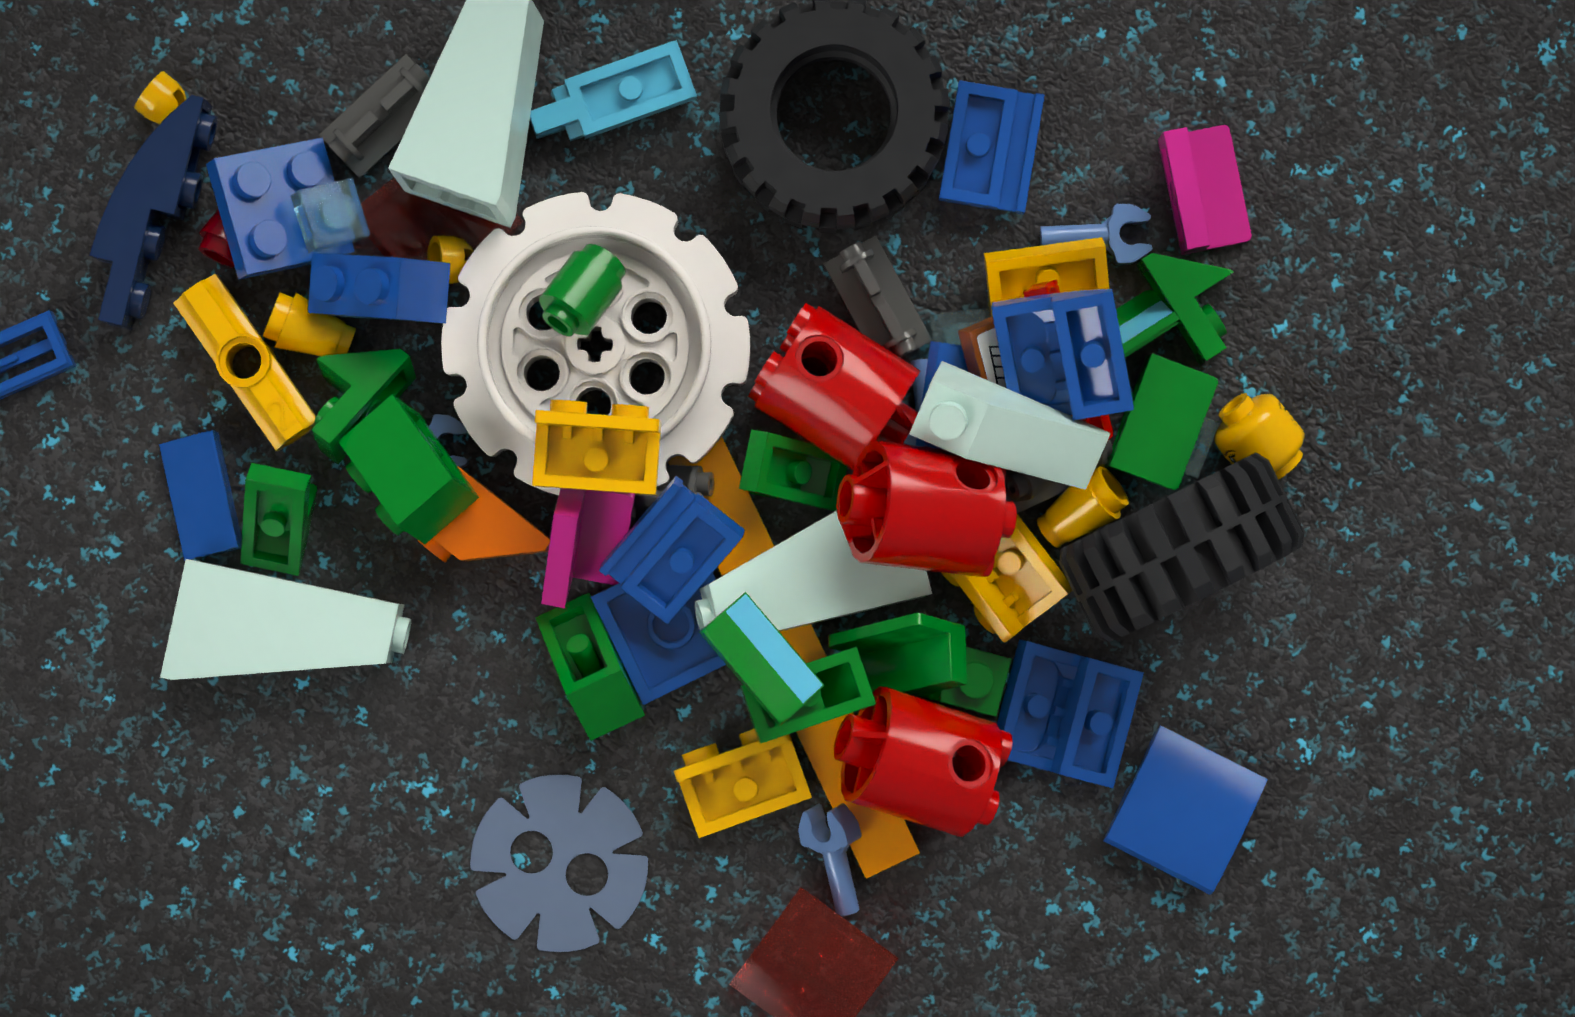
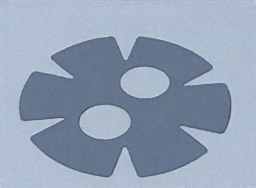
M547 775L520 783L519 788L529 818L527 819L505 799L498 798L481 820L472 844L471 870L506 873V876L476 891V896L484 912L501 931L513 940L519 938L536 914H540L537 948L542 951L570 952L598 944L599 937L589 909L592 908L614 928L620 929L638 906L646 885L648 874L647 856L613 854L615 849L642 836L643 832L634 814L618 796L606 787L600 788L583 812L579 813L582 780L578 776ZM523 832H540L551 842L553 849L551 862L540 872H523L515 866L511 859L512 843ZM584 853L600 857L608 869L606 885L600 892L590 896L574 892L566 880L568 864L574 857Z

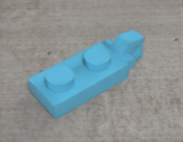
M675 40L565 79V84L552 89L556 102L531 110L530 123L537 139L563 130L567 131L570 141L582 137L587 139L696 100L697 94L678 42Z

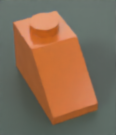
M459 466L457 467L479 498L426 544L417 540L445 563L451 555H454L461 561H472L548 552L550 537Z

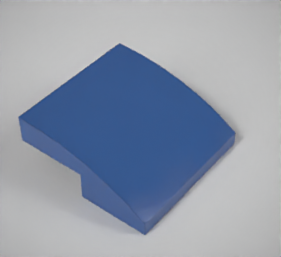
M1113 289L1060 292L992 302L991 310L1007 389L1065 414L1072 415L1073 420L1134 410Z
M1019 639L997 720L999 729L1012 735L1013 743L1008 761L1114 788L1144 673Z
M1160 725L1150 741L1131 785L1126 789L1103 841L1211 895L1245 831L1268 779Z

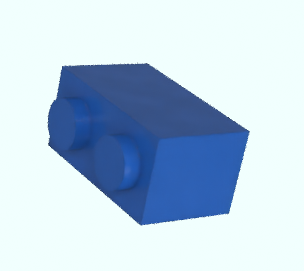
M312 253L308 313L446 324L450 263L398 257Z

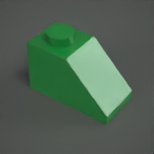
M590 593L567 602L565 608L557 607L535 617L564 692L590 741L645 716L629 675L591 599Z

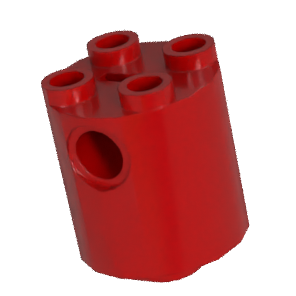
M805 303L789 327L787 336L779 348L786 353L783 357L775 351L771 354L755 379V385L748 397L756 402L755 408L854 471L858 457L867 444L874 441L904 443L918 412L903 403L902 400L921 371L822 307L818 306L815 309L808 303ZM807 370L815 372L818 376L810 374Z
M874 441L866 445L858 457L853 474L845 475L838 489L836 504L837 516L852 555L860 563L977 577H988L991 574L1001 538H1010L1014 532L1017 511L1014 502L1006 501V469L969 460L945 449L884 441Z
M881 686L872 692L876 702L875 705L861 709L858 715L848 714L844 718L836 735L834 758L843 762L841 768V792L845 801L959 837L969 833L977 823L987 826L992 822L1000 800L999 792L994 790L999 768L1008 760L1013 743L1011 733L1000 730L997 723Z

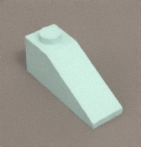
M941 361L930 383L909 433L914 437L969 460L1085 490L1110 436L1108 431L1082 420H1073V417L944 361Z

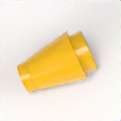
M279 292L262 336L275 341L274 348L316 356L347 354L356 328L345 324L346 322L335 316L308 313L309 300L297 292L294 297Z
M1099 466L1094 470L1086 490L1069 486L1045 513L1037 519V524L1044 537L1054 547L1059 548L1066 542H1070L1121 517L1120 510L1129 504V500L1115 476L1107 468Z

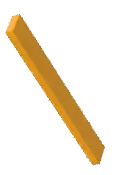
M722 436L708 454L696 464L690 463L683 456H675L668 461L669 465L701 466L703 472H712L714 475L712 496L703 497L745 529L743 538L718 566L722 576L774 546L749 492L739 489L741 475ZM811 624L780 631L805 663L827 657ZM846 714L796 731L832 809L842 803L846 804L859 823L862 836L851 843L850 846L867 879L920 852L904 819L844 800L841 792V768L843 762L834 758V743L838 729L844 718L848 715Z

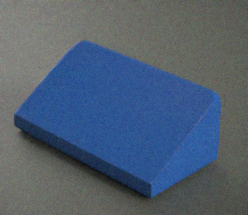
M210 430L159 444L184 561L186 559L193 560L241 549L242 536L219 432Z

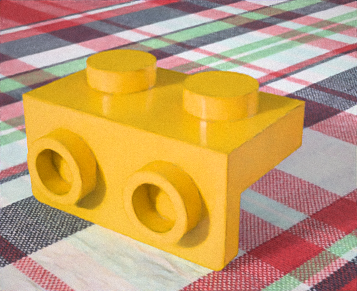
M1102 237L984 253L990 317L993 316L991 310L992 302L1024 297L1023 292L1037 283L1057 280L1060 292L1109 289L1106 246Z
M550 400V411L535 410L534 423L537 426L532 486L656 495L662 421L660 419L648 418L649 407L612 404L611 415L587 414V402Z
M1018 514L1012 536L1010 538H1001L995 554L993 570L988 577L941 572L951 584L960 586L974 604V613L980 624L990 633L997 634L1004 643L1073 591L1066 576Z
M755 729L738 734L742 746L719 754L716 743L682 754L685 766L675 769L674 774L681 787L698 838L812 798L790 734L759 744Z

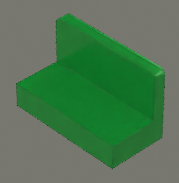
M1153 353L1146 356L1132 391L1134 410L1124 412L1112 444L1113 453L1107 458V463L1104 467L1123 476L1133 475L1170 490L1178 489L1218 385L1217 378Z
M913 613L828 635L829 648L844 651L857 646L872 692L881 686L917 697L967 685L964 625L922 613Z

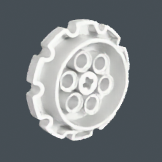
M584 192L553 197L527 207L523 211L526 223L525 229L521 234L510 236L500 228L494 229L474 250L458 275V281L469 290L470 298L467 304L462 307L447 308L446 324L443 323L441 339L444 372L449 376L464 377L467 384L465 393L454 400V408L470 436L488 456L496 457L502 451H513L517 456V465L514 469L515 477L532 486L537 426L534 423L535 410L550 411V400L579 401L585 393L593 390L603 391L609 396L611 410L608 415L612 413V404L649 407L648 418L660 419L662 421L657 488L661 487L670 480L667 464L672 457L683 456L690 463H698L719 441L734 417L733 409L723 402L722 393L728 386H742L746 383L750 361L748 320L744 316H732L725 310L726 301L738 292L737 282L723 257L705 236L698 235L688 242L677 239L675 236V229L678 225L677 215L651 201L619 193L613 197L612 204L608 209L598 211L591 207L588 195ZM587 244H596L605 248L620 260L626 270V274L621 280L622 290L588 335L574 333L573 336L568 337L554 329L538 330L531 326L529 321L531 307L539 301L541 294L574 251H582ZM647 302L661 305L667 313L666 323L663 328L652 334L642 333L633 325V314L636 309ZM601 331L604 340L613 343L612 351L602 352L599 362H591L589 353L585 350H580L581 342L591 341L592 332ZM551 359L558 364L560 370L559 380L549 390L536 391L528 384L527 371L536 360ZM644 362L658 364L665 373L662 387L653 394H641L634 390L631 385L633 370ZM533 486L535 488L558 496L561 489L552 487Z

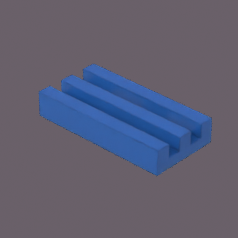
M48 310L0 332V348L43 329L48 337L43 341L0 359V374L51 351H54L57 358L0 383V400L77 366L73 356L69 354L66 340L59 331L56 324L58 322L52 311Z

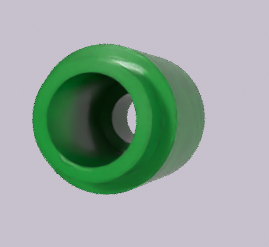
M587 244L582 251H574L539 297L540 305L544 310L542 314L543 319L552 329L564 336L571 337L574 333L588 335L622 290L621 280L626 274L625 267L611 252L596 244Z

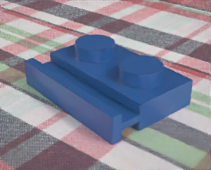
M959 80L938 200L992 210L1015 212V214L1024 215L1045 95L1024 93L1015 89Z
M678 476L674 477L602 562L599 569L603 575L607 576L609 574L621 584V589L666 624L674 618L743 538L745 529L698 492L694 494L682 484L683 480Z

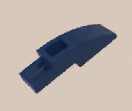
M191 95L172 111L146 139L124 171L101 218L89 256L100 262L112 264L98 320L108 325L132 330L135 318L143 319L151 294V285L144 283L149 260L157 261L159 259L165 239V226L158 225L160 216L184 221L187 207L195 209L203 184V174L196 173L201 150L209 151L211 149L217 129V116L210 115L212 105L203 97Z

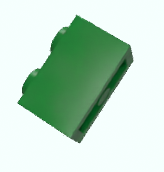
M393 394L338 441L351 460L345 466L347 472L365 492L370 493L373 491L380 501V504L375 508L377 515L397 536L405 531L423 544H426L479 498L422 416Z

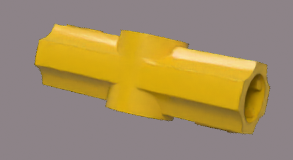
M213 274L199 281L183 292L173 304L216 364L219 375L233 388L274 449L280 451L310 432L315 426V413L278 362L273 349L261 338L218 274ZM255 347L261 356L259 371L252 377L240 379L233 370L234 356L242 348Z

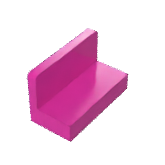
M1220 125L1188 132L1187 127L1164 131L1158 138V144L1181 255L1248 242L1252 234L1230 128L1227 125Z
M560 489L553 515L541 604L565 608L573 577L610 585L619 583L609 574L607 576L603 575L599 569L605 558L630 530L635 494Z

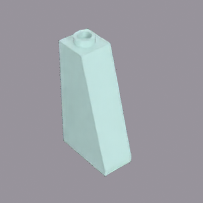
M466 0L388 167L405 192L511 228L517 211L544 20L532 0Z
M836 510L700 588L702 600L695 601V613L699 629L701 630L746 592L780 632L919 599L932 594L927 571L865 564L856 560L852 555Z
M186 559L160 678L178 680L392 663L394 652L401 654L405 652L411 628V619L402 617L404 604Z

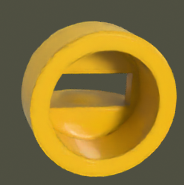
M162 71L142 92L135 103L134 109L148 120L161 124L187 98L180 84Z
M433 236L428 247L427 261L450 263L449 284L459 282L458 275L467 262L465 258L471 256L474 251L472 246L462 238L455 236Z

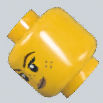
M1243 393L1229 401L1219 412L1218 416L1222 423L1216 431L1214 441L1218 449L1231 464L1254 453H1258L1269 460L1279 480L1289 473L1302 459L1303 453L1300 451V448L1304 441V432L1274 395L1261 394L1250 398L1247 393Z

